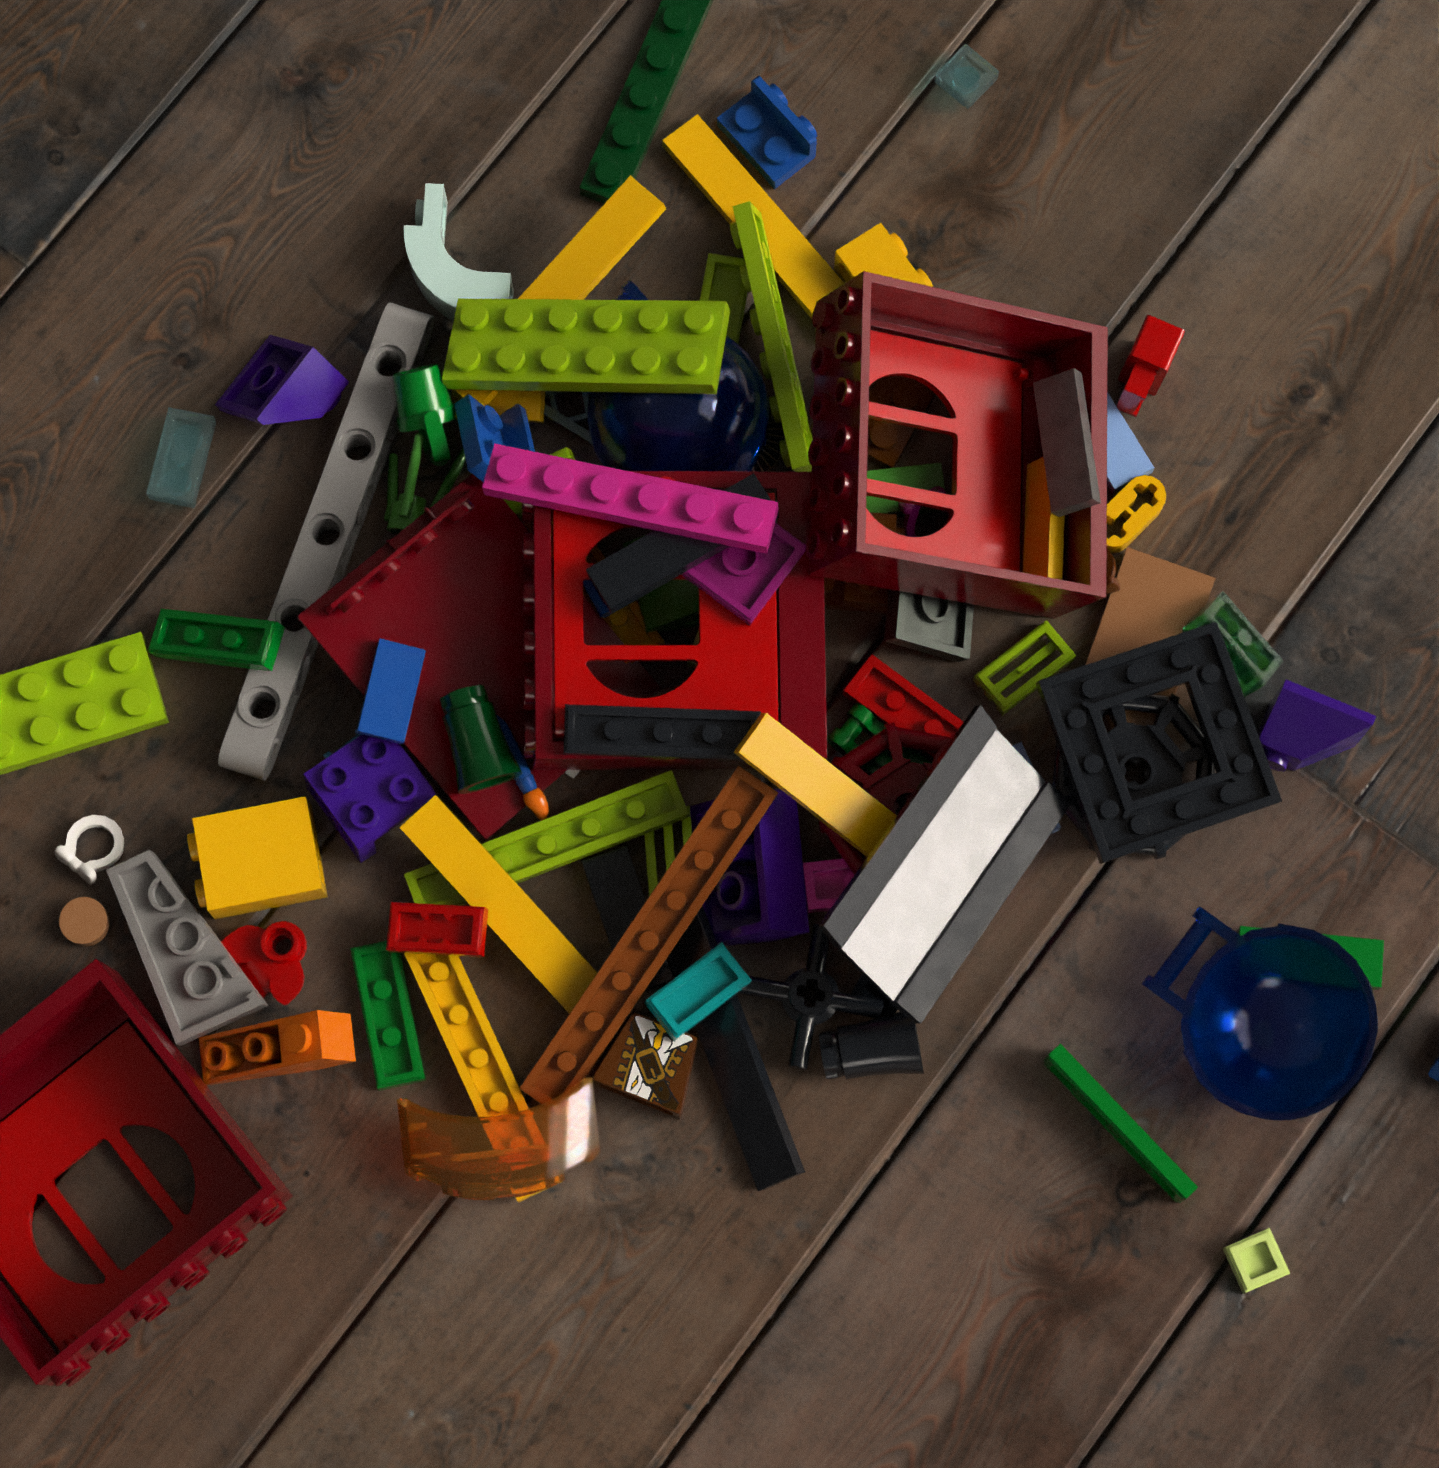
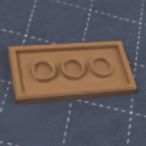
M1127 547L1116 576L1120 583V590L1110 593L1085 665L1188 631L1186 626L1205 610L1216 578ZM1178 686L1156 693V695L1169 696L1170 693L1176 694ZM1125 710L1127 722L1135 723L1133 725H1153L1157 715L1156 713ZM1106 715L1103 718V722L1108 733L1114 726L1109 715Z

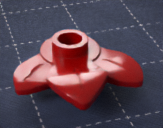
M287 921L275 922L266 929L245 925L236 929L221 941L262 998L272 993L279 1003L286 1006L300 993L305 978L300 961L305 956L307 940L303 931L297 925ZM283 939L291 940V948L288 952L284 954L276 952V946L279 941Z

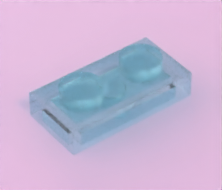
M168 408L146 493L150 500L195 508L216 426L214 416Z

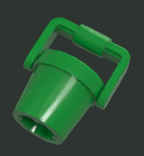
M438 364L425 365L394 374L393 383L399 416L397 417L400 432L418 430L424 437L422 447L426 459L436 466L445 465L448 460H451L442 424L456 419L457 414L455 403H452L448 390L442 382V374Z

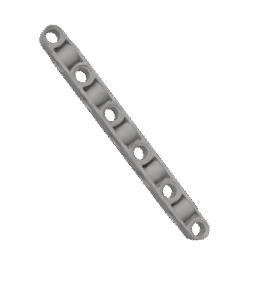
M391 302L386 305L360 370L268 620L277 621L286 628V623L290 618L299 615L343 579L399 428L393 376H383L379 372L384 366L391 363L402 366L399 372L421 367L434 328L433 315ZM365 446L371 449L369 455L362 460L348 458L350 452L356 447ZM335 530L340 533L337 541L331 545L326 546L317 543L320 534L324 531ZM306 627L296 632L284 630L272 671L249 669L220 749L218 759L220 767L264 781L269 777L319 645ZM273 701L276 703L275 711L268 718L258 719L253 716L256 706L261 702Z

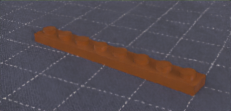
M739 765L737 766L519 1089L557 1115H561L779 792Z

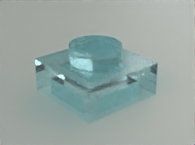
M965 43L936 73L935 83L965 108L969 109L998 79L999 71Z

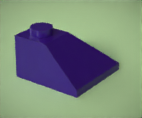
M269 335L216 402L215 406L220 411L262 425L322 418L325 413L331 411L339 403L341 392L348 385L349 381L314 347Z
M1286 679L1269 703L1259 728L1258 736L1270 769L1284 772L1287 768L1295 771L1355 747L1373 726L1376 716Z

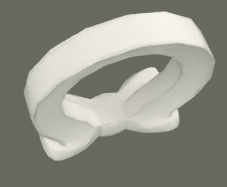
M90 815L83 817L72 825L67 833L66 845L57 846L55 856L91 885L97 879V872L108 869L121 857L124 849L122 830L114 820L106 816ZM97 827L109 831L114 839V847L106 857L84 863L75 856L77 839L85 830Z

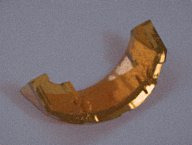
M592 1077L583 1078L570 1090L544 1104L524 1111L499 1116L463 1117L448 1115L419 1106L407 1098L397 1099L405 1174L416 1182L425 1179L440 1185L442 1194L471 1200H495L496 1198L521 1197L533 1194L564 1181L565 1171L580 1161L590 1163L600 1153L598 1116Z

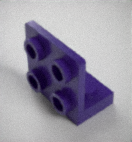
M360 735L303 774L307 790L360 863L376 854L375 840L411 817L436 795L433 788L399 743L366 735Z

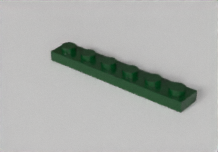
M713 0L661 1L579 187L580 195L605 204L630 175L636 179Z

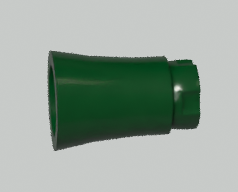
M484 685L464 687L440 698V704L445 715L442 717L448 735L455 765L458 794L473 793L513 780L522 774L503 734L493 702H488Z

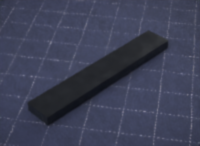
M703 905L668 955L676 977L718 945ZM736 994L695 1025L756 1188L758 1191H762L805 1173V1170Z

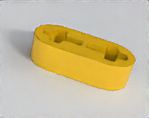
M1148 475L1137 476L1107 504L1108 525H1114L1121 517L1127 520L1119 533L1122 537L1121 539L1116 535L1111 536L1109 539L1107 538V548L1111 554L1121 552L1127 548L1160 514L1166 501L1165 487L1160 480ZM1148 490L1154 495L1151 500L1153 507L1145 503L1136 512L1131 509L1137 497L1135 491L1141 494L1146 493Z

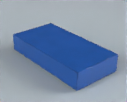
M379 638L356 733L399 744L405 742L426 650Z

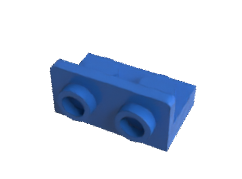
M760 76L751 81V92L717 117L718 128L774 190L816 157L817 132L806 117L802 115L797 117L788 107V101L780 88L773 83L768 85Z
M470 394L454 404L468 471L482 482H484L494 443L535 452L526 409L520 404L514 405L501 415L490 405H482Z

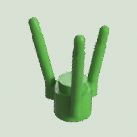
M421 433L416 434L414 437L404 493L399 494V497L398 456L395 453L389 455L387 508L384 521L388 522L387 531L396 535L421 516L426 505L424 498L414 495L424 440ZM463 447L453 462L430 507L448 494L466 461Z

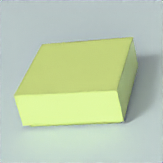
M1270 1228L1223 1248L1243 1294L1290 1274Z

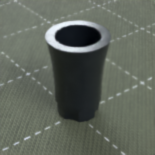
M900 1011L861 1023L838 1026L837 1031L819 1033L820 1050L826 1079H835L844 1075L847 1080L874 1075L924 1074L916 1023Z

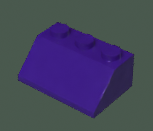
M774 789L779 792L703 904L718 945L721 942L724 946L772 942L810 932L797 802L782 790ZM715 799L690 806L692 833Z

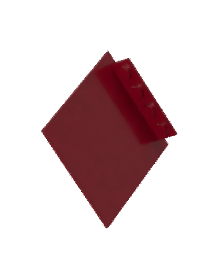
M471 474L432 507H425L424 513L394 538L386 540V544L301 612L298 615V619L363 696L365 695L379 638L426 650L404 744L484 839H488L526 806L523 800V793L513 779L477 792L458 794L455 765L448 735L442 717L445 715L440 704V698L464 687L484 685L488 702H493L496 715L500 716L507 723L524 756L523 734L525 723H533L532 711L523 710L525 675H532V663H523L524 627H532V616H523L524 579L532 580V569L522 568V541L524 532L530 531L502 498L484 495L482 489L484 482ZM551 557L552 720H554V575L553 558ZM583 595L584 643L586 645H625ZM589 661L586 663L596 679L616 693L634 698H650L656 691L661 689L639 661L633 663L630 661L627 664L625 661ZM553 729V742H564V738H555V731ZM525 758L531 774L534 776L537 788L542 792L567 771L533 770V758Z

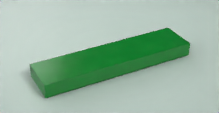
M1061 1043L1048 1054L1044 1060V1065L1176 1203L1186 1200L1198 1188Z

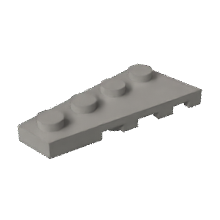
M151 850L145 851L106 869L177 1045L187 1044L268 1006L154 852Z

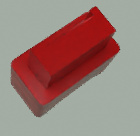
M1146 315L1118 377L1120 382L1125 383L1116 405L1118 410L1137 417L1147 394L1149 393L1153 396L1157 394L1184 336L1185 331L1151 315Z

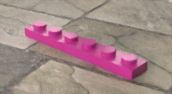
M495 443L482 486L484 495L765 554L768 553L779 510L778 502Z

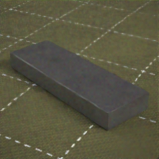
M1072 368L1033 383L1051 513L1058 517L1101 503L1082 373Z

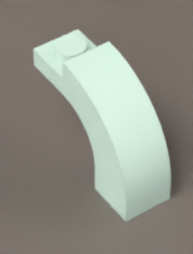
M425 183L424 200L417 199L416 225H404V242L415 282L423 296L438 312L454 321L458 298L513 299L514 289L511 273L471 270L457 263L448 254L444 247L448 204L444 184Z

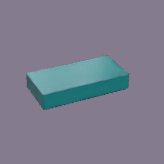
M721 942L649 997L644 1004L675 1042L749 985L752 980Z

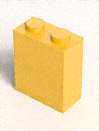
M306 796L192 818L195 833L187 834L188 847L192 861H199L202 879L195 880L196 896L199 907H207V911L214 919L328 897L313 809Z

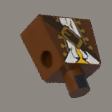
M633 1013L596 1071L593 1078L594 1085L680 1120L695 1058L697 1037L685 1033L674 1042L655 1017L653 1020L641 1014Z

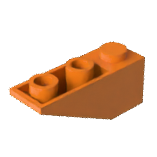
M315 1010L199 1038L202 1076L206 1085L315 1071L356 1062L351 1014Z

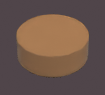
M78 897L69 901L62 909L59 917V926L62 934L70 942L78 946L89 947L105 938L110 927V917L105 907L97 900L90 897Z

